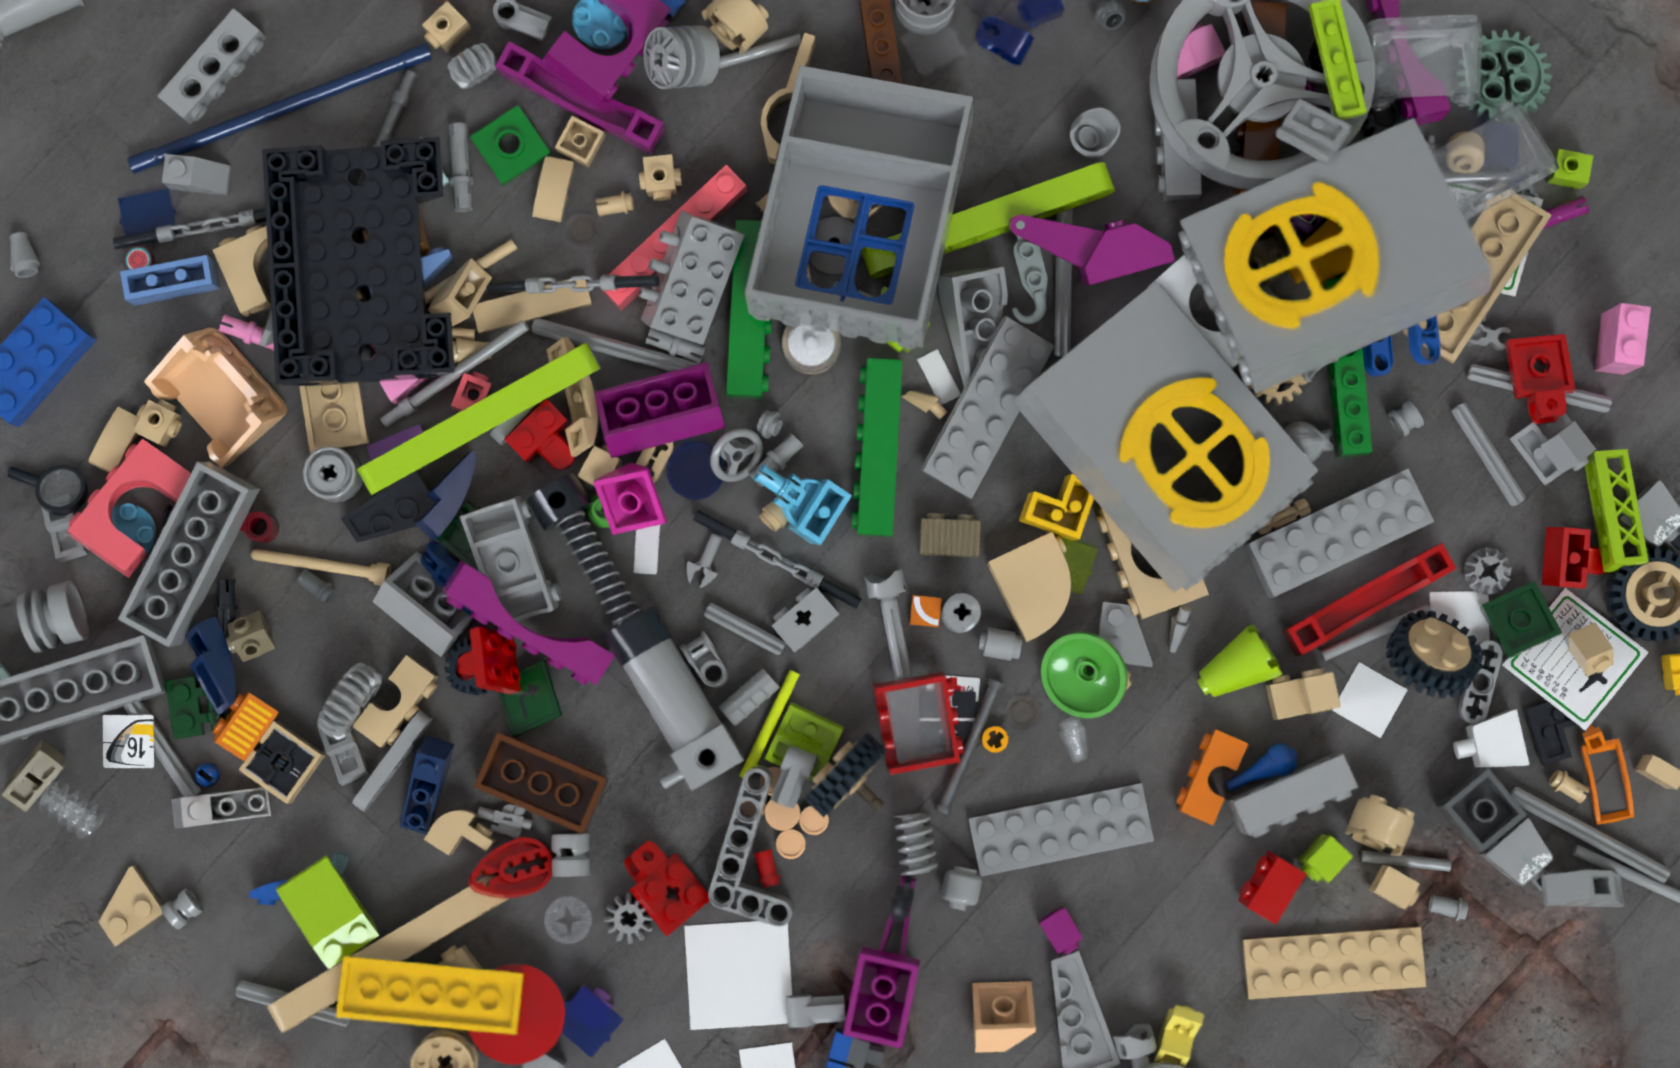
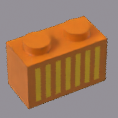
M248 690L243 695L238 693L235 696V703L230 707L232 711L226 720L221 718L212 730V733L215 734L212 738L213 741L244 762L279 713L274 707Z

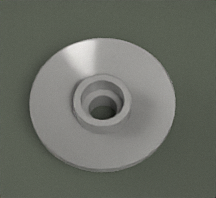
M827 217L818 221L815 237L818 240L828 242L832 239H837L840 244L846 245L851 241L854 224L842 217ZM813 252L809 258L813 266L824 273L836 275L844 272L846 260L842 256Z

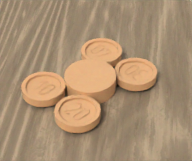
M779 767L768 768L772 775L769 796H772L782 770ZM761 774L760 787H763L765 785V778ZM770 800L767 805L765 803L762 813L763 815L765 812L766 821L772 828L783 831L777 838L776 848L779 854L787 859H795L805 850L806 842L804 836L799 831L791 829L798 821L802 830L810 835L821 834L826 830L829 823L828 814L823 817L812 806L806 807L800 814L798 803L792 809ZM745 801L742 803L741 808L744 814L748 816L756 814L757 808L753 802Z

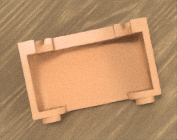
M212 327L183 335L144 381L156 398L162 400L177 399L213 439L207 445V451L210 459L218 464L220 468L230 465L280 421L288 410L281 397L223 333Z

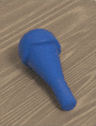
M1276 743L1270 746L1268 752L1246 771L1225 782L1229 791H1233L1252 781L1279 775L1284 777L1291 774L1297 767V752L1285 743Z

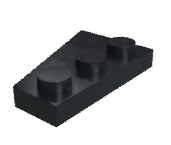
M414 471L342 517L341 520L358 543L417 527L415 523L435 503L427 496L430 490L418 472Z

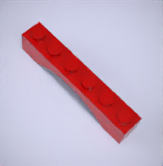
M1443 543L1436 544L1285 628L1282 632L1295 655H1304L1370 615L1438 580L1457 568Z

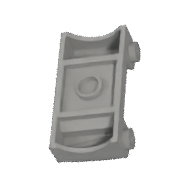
M521 496L460 516L479 572L491 580L494 592L503 608L516 621L553 611L559 607V600H562L558 584H553L550 579L546 580L527 526L530 523L529 517L533 516V511L527 500H523Z

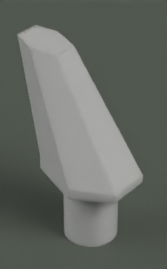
M1180 605L1178 613L1171 619L1168 649L1172 653L1178 650L1190 625L1188 618L1191 608L1187 605Z

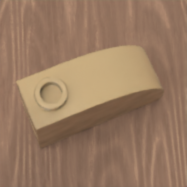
M1053 532L987 563L1021 636H1023L1024 642H1028L1048 631L1062 616L1070 597V571L1063 555L1067 550L1061 537H1055Z

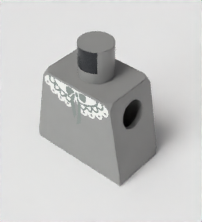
M1660 480L1651 482L1637 496L1646 547L1654 549L1665 543L1676 553L1680 550V533L1677 531L1680 527V507ZM1621 512L1617 517L1618 523L1629 531L1632 527L1631 518Z
M1527 817L1520 820L1485 851L1479 853L1516 885L1523 886L1531 880L1540 891H1543L1541 876L1548 875L1544 868L1554 859L1533 823Z

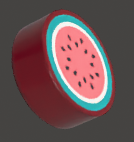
M133 246L126 251L123 262L125 268L130 270L155 265V258L147 248Z

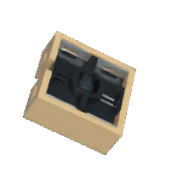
M273 721L259 741L262 743L259 750L251 752L239 771L286 804H292L326 755L279 721Z

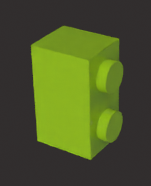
M1320 834L1297 860L1302 864L1300 870L1305 872L1309 879L1316 882L1321 880L1330 883L1353 856L1332 836Z

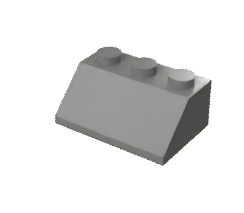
M417 551L383 582L373 603L442 657L460 639L475 619L472 616L470 617L463 609L460 610L445 601L448 596L425 569V566H422L420 561L422 554Z

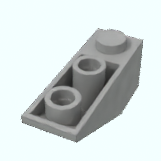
M263 787L171 799L175 829L271 816L268 790Z

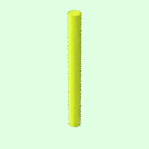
M789 670L739 777L744 778L749 769L757 766L800 674Z

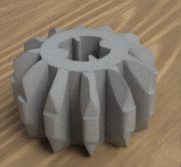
M480 43L467 48L452 58L447 67L454 82L461 89H466L478 83L480 84L481 81L488 79L490 75L494 74L496 71L495 65L498 61L493 50L486 43Z
M631 892L626 893V903H624L620 896L615 897V902L619 908L609 904L606 909L614 913V916L604 917L605 922H614L615 924L607 929L608 933H613L618 929L620 932L616 936V940L619 942L623 939L624 934H627V942L632 944L634 933L642 941L645 939V935L640 928L651 932L653 927L645 923V921L653 919L649 914L645 915L646 910L640 906L637 899L635 903L632 902ZM627 910L629 914L634 912L637 915V918L634 919L637 922L636 925H632L630 922L626 924L623 922V918L626 916L623 914L624 911Z

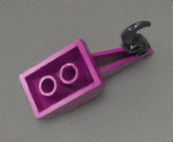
M910 876L901 877L900 886L897 885L896 893L893 897L890 917L879 949L876 950L863 946L861 948L843 1034L845 1036L902 1049L921 961L920 959L905 956L910 911L917 878ZM905 917L900 955L886 952L894 923L901 922Z

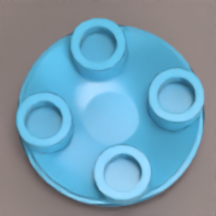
M580 0L575 6L572 15L573 27L578 37L585 44L596 49H610L619 45L626 37L627 29L624 22L599 0Z
M131 503L114 507L112 512L113 525L124 535L143 547L147 554L153 547L156 539V525L152 516L145 509Z

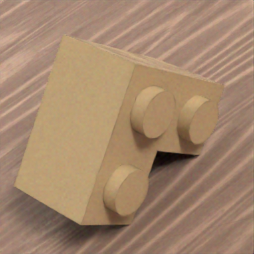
M1317 668L1301 672L1302 678L1291 680L1290 675L1272 679L1273 684L1265 686L1273 720L1340 708L1341 705L1333 672L1324 673V668Z

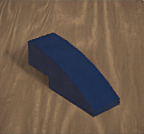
M473 450L465 454L427 494L435 504L415 525L431 540L438 538L462 505L474 472L477 454Z
M215 616L196 624L185 636L197 656L190 666L219 716L224 714L235 703V675L226 637Z

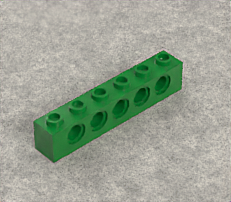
M1343 278L1327 279L1321 284V288L1329 291L1338 285ZM1363 348L1339 357L1338 362L1328 364L1336 458L1366 456L1372 453Z

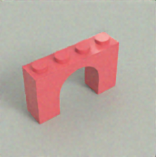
M144 439L138 445L135 443L127 450L125 461L120 467L115 466L106 477V484L101 490L96 489L90 495L87 501L88 506L82 513L78 512L72 517L68 524L70 528L67 530L74 540L127 578L133 574L147 554L143 547L124 535L113 525L112 512L115 503L125 492L138 487L155 489L177 503L191 475L188 470Z

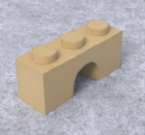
M409 655L403 658L388 678L400 689L401 700L398 706L387 711L376 703H370L352 726L380 748H386L388 744L393 746L402 733L399 730L405 721H411L420 710L417 705L422 698L428 699L438 686L435 683L438 676Z

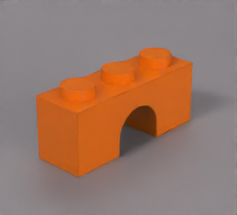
M1212 729L1210 734L1205 733L1199 745V749L1203 750L1198 761L1193 760L1187 776L1191 777L1187 788L1182 787L1176 798L1175 803L1179 804L1177 811L1209 825H1214L1225 798L1211 791L1208 785L1209 774L1219 766L1237 771L1248 743L1216 729Z

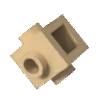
M672 154L643 157L644 172H639L640 188L641 190L646 189L648 198L653 197L655 201H664L671 199V195H677L676 186H682L680 168H674Z
M162 399L159 400L158 404L149 400L146 405L143 404L136 416L138 422L133 432L167 447L171 437L175 438L180 431L182 416L174 412L176 406Z

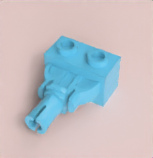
M765 464L758 469L761 473H756L754 476L755 481H758L779 497L774 498L773 503L782 508L784 517L790 523L788 529L810 544L821 545L852 496L828 479H801L793 473L787 477L788 479H785Z

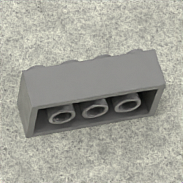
M1332 753L1296 769L1291 774L1284 777L1279 776L1225 801L1239 833L1258 837L1269 832V826L1274 823L1276 825L1281 824V826L1298 819L1297 813L1303 811V813L1308 812L1310 814L1324 808L1323 802L1327 800L1338 802L1352 796L1351 790L1358 786L1344 754Z

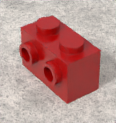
M1268 850L1256 863V871L1250 881H1247L1242 886L1238 901L1276 925L1307 874Z

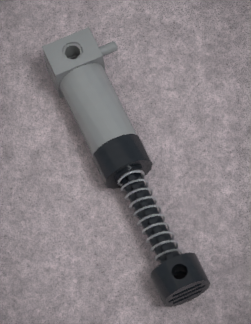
M576 473L567 474L532 494L527 499V502L544 531L561 527L563 531L560 534H565L568 539L565 544H571L574 549L571 554H577L579 558L577 564L582 563L585 568L583 574L588 573L591 579L588 584L593 583L597 590L594 594H600L603 599L600 604L605 603L609 609L606 611V614L611 613L614 618L612 621L614 627L604 635V638L611 646L620 666L625 669L673 752L671 757L678 767L676 770L660 778L662 786L667 789L685 779L689 788L693 791L745 760L744 756L725 724H721L672 640L671 633L660 619L657 609L655 607L645 611L635 609L637 602H631L629 598L631 592H625L623 588L625 582L618 580L619 572H614L612 569L614 562L607 561L608 552H602L600 549L602 542H596V532L589 530L590 522H585L583 517L585 515L584 511L593 503ZM559 496H565L566 502L564 506L558 509L554 508L555 499ZM705 749L713 750L716 755V760L711 766L705 765L701 760V754Z

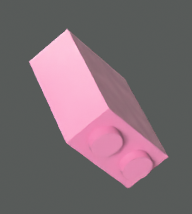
M1620 303L1601 314L1595 371L1624 375L1644 366L1651 307Z

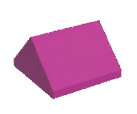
M629 463L593 481L612 535L666 524L667 519L648 467Z

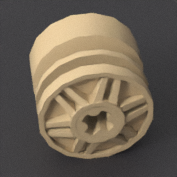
M440 1028L432 1031L422 1040L411 1059V1068H478V1049L472 1038L464 1031L453 1028ZM447 1055H450L452 1060L445 1066L441 1061L443 1057L445 1058Z

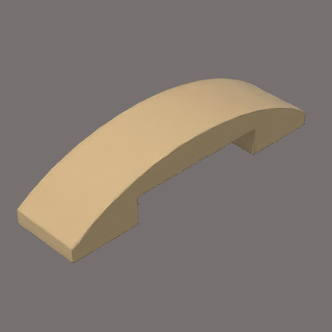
M563 337L546 349L549 363L575 349L569 338ZM589 375L564 388L573 423L565 429L570 453L573 457L578 456L594 444L597 433V404Z

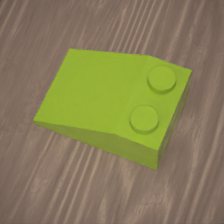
M327 855L276 888V892L328 969L341 962L343 956H350L379 936L374 920Z

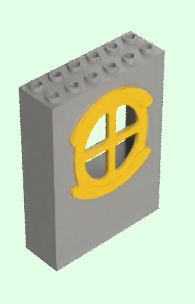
M1414 118L1337 151L1332 156L1329 164L1320 160L1314 161L1180 220L1182 231L1178 235L1182 243L1183 253L1187 261H1191L1194 268L1192 269L1198 285L1203 287L1204 297L1210 310H1214L1217 318L1216 323L1221 334L1226 336L1229 343L1227 346L1233 360L1238 361L1239 371L1245 385L1251 384L1255 393L1491 292V267ZM1300 214L1321 215L1339 223L1343 231L1341 234L1309 248H1304L1301 246L1289 220L1292 216ZM1278 225L1290 247V256L1259 270L1250 269L1248 260L1255 241L1268 227ZM1350 245L1353 249V260L1347 274L1333 289L1329 291L1323 290L1310 265V261L1340 246ZM1292 267H1298L1305 278L1312 297L1305 301L1294 302L1278 300L1262 292L1258 285L1262 280Z
M1154 282L1034 380L1013 402L1173 592L1182 587L1187 591L1194 584L1196 585L1209 574L1212 568L1218 566L1229 557V553L1244 544L1255 531L1266 525L1272 519V516L1283 510L1293 501V498L1314 483L1311 477L1318 472V469L1157 282ZM1179 407L1203 409L1217 416L1222 421V427L1206 441L1198 445L1191 440L1174 420L1172 411ZM1158 423L1163 424L1187 453L1186 457L1165 475H1161L1156 471L1150 452L1151 433L1154 426ZM1228 435H1234L1237 438L1243 455V475L1237 486H1231L1207 457L1208 452ZM1198 465L1221 491L1222 499L1214 503L1194 502L1174 492L1171 485L1191 466Z

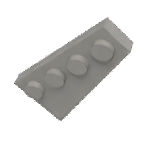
M1079 950L1051 959L1063 1068H1110L1121 1064Z

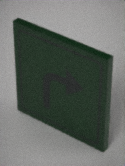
M545 660L519 671L521 692L512 695L499 692L512 737H517L562 716Z

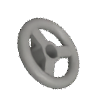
M737 428L724 434L716 442L711 452L710 465L713 473L719 479L727 482L739 481L749 476V473L759 465L762 458L763 445L757 433L747 428ZM746 437L749 438L752 441V443L748 445H742L736 438ZM754 453L750 463L744 469L737 472L739 463L744 460L745 456ZM719 456L727 462L728 468L726 472L719 465Z

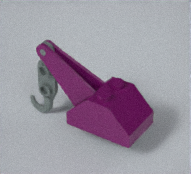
M1015 215L1009 221L1010 231L1017 236V242L1013 247V254L1021 284L1034 300L1035 311L1030 316H1024L1017 308H1013V314L1019 322L1024 324L1036 323L1045 314V295L1048 277L1040 248L1077 266L1081 284L1092 285L1174 262L1171 244L1135 223L1126 224L1125 219L1104 224L1105 230L1100 231L1025 215Z

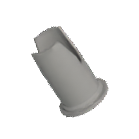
M0 0V47H2L1 42L4 41L6 36L80 5L84 6L83 1Z

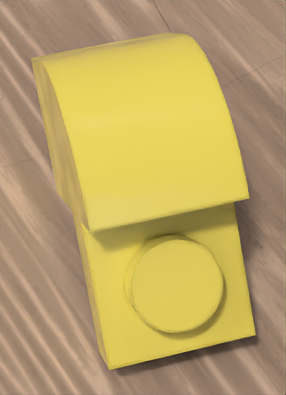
M1175 1005L1173 1009L1169 1008L1158 1038L1153 1062H1172L1185 1067L1190 1059L1193 1039L1202 1025L1204 1014L1196 1012L1188 1006Z

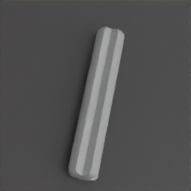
M710 603L704 612V616L711 621L776 655H780L785 647L783 640L713 603Z

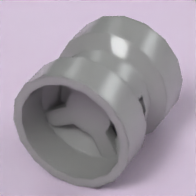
M187 888L178 893L177 899L168 901L161 906L162 913L166 919L178 930L187 924L189 918L197 917L204 911L200 901Z

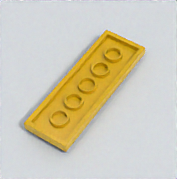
M343 956L336 1017L516 1035L518 1034L524 973Z

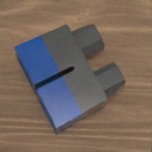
M836 1029L825 1068H864L865 1062L881 1066L885 1052L884 1049L870 1044V1041L843 1035L844 1031Z

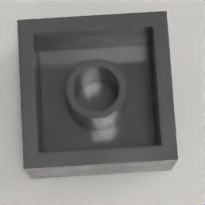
M1479 768L1436 804V807L1470 848L1475 852L1481 853L1527 815L1489 768Z

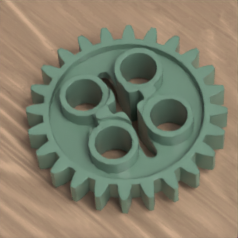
M1507 29L1504 30L1502 37H1498L1494 30L1490 35V40L1482 34L1479 38V44L1471 41L1469 45L1470 51H1463L1461 56L1464 60H1459L1456 66L1461 70L1455 74V79L1461 80V82L1457 83L1456 90L1465 91L1461 95L1460 101L1469 99L1470 102L1467 110L1476 107L1478 109L1477 118L1486 113L1487 122H1490L1493 116H1497L1499 124L1503 123L1505 117H1508L1510 122L1514 123L1517 114L1524 120L1528 115L1527 109L1535 113L1538 108L1536 103L1543 104L1545 100L1543 94H1548L1550 86L1545 83L1550 82L1552 79V75L1545 72L1549 71L1551 64L1542 63L1547 53L1537 54L1540 46L1539 43L1532 47L1528 45L1530 36L1521 41L1519 40L1520 34L1518 31L1511 38L1508 35ZM1496 53H1499L1501 56V66L1497 56L1495 55ZM1516 56L1520 59L1521 64H1511L1507 57ZM1487 62L1493 69L1484 71L1479 67L1478 63ZM1501 68H1502V74H1503V76H1504V77H1509L1508 80H1507V82H1506V85H1505V82H1504V78L1501 77V76L1498 77ZM1523 83L1527 86L1528 91L1519 92L1515 89L1514 84ZM1505 87L1509 97L1511 98L1510 101L1506 100ZM1494 89L1498 92L1499 97L1490 98L1486 95L1485 90Z

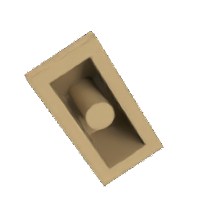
M473 259L467 260L439 289L427 310L432 314L451 312L452 327L470 317L492 277Z

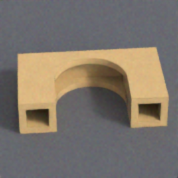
M261 225L248 229L245 232L246 235L235 239V237L227 238L219 243L220 247L213 249L237 307L245 317L252 316L271 307V299L260 275V261L268 248L267 226L262 227Z
M1103 508L1099 510L1100 516L1096 517L1101 532H1107L1110 543L1107 544V549L1112 561L1117 560L1121 571L1117 572V576L1122 588H1128L1131 598L1127 599L1133 616L1138 615L1139 620L1209 595L1203 579L1187 591L1182 587L1173 592L1163 579L1152 578L1141 572L1132 558V542Z

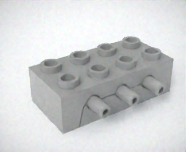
M681 210L673 233L664 230L660 233L659 241L668 244L663 261L652 258L649 263V269L658 272L659 286L652 287V289L641 287L639 290V297L648 300L641 321L651 328L703 345L744 234L734 228Z

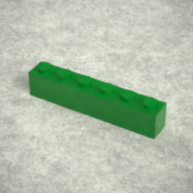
M736 220L735 229L744 234V238L733 264L727 398L762 399L763 392H768L769 375L764 374V363H770L771 346H766L765 341L766 334H771L772 319L770 321H761L755 319L753 315H749L745 297L762 221Z
M867 358V366L861 365L860 383H866L865 395L859 394L858 412H864V424H858L857 441H863L862 453H856L855 470H861L860 482H854L853 498L859 500V511H853L852 529H858L857 536L893 537L902 360Z

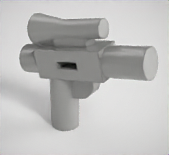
M512 804L505 805L502 811L480 806L477 813V818L499 823V825L492 824L491 831L514 839L520 838L522 829L531 830L533 819L523 817L525 809Z

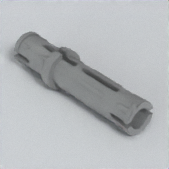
M452 123L448 125L452 164L450 185L453 187L454 211L469 212L473 211L471 186L474 183L473 177H470L467 124Z

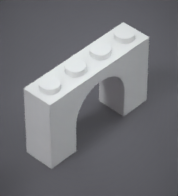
M1183 255L1154 282H1157L1228 366L1233 369L1238 364V361H1234L1231 356L1226 336L1222 335L1221 332L1205 329L1196 322L1191 314L1189 297L1197 281L1192 271L1194 268L1191 261H1187L1185 255Z

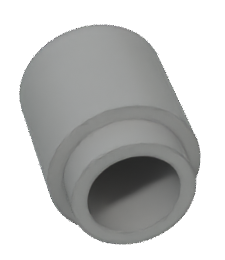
M988 627L987 633L981 632L978 649L983 650V656L1008 661H1011L1012 658L1019 659L1023 636L1016 635V632Z

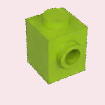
M1558 149L1552 156H1548L1544 168V173L1548 174L1546 183L1581 190L1589 184L1594 156Z

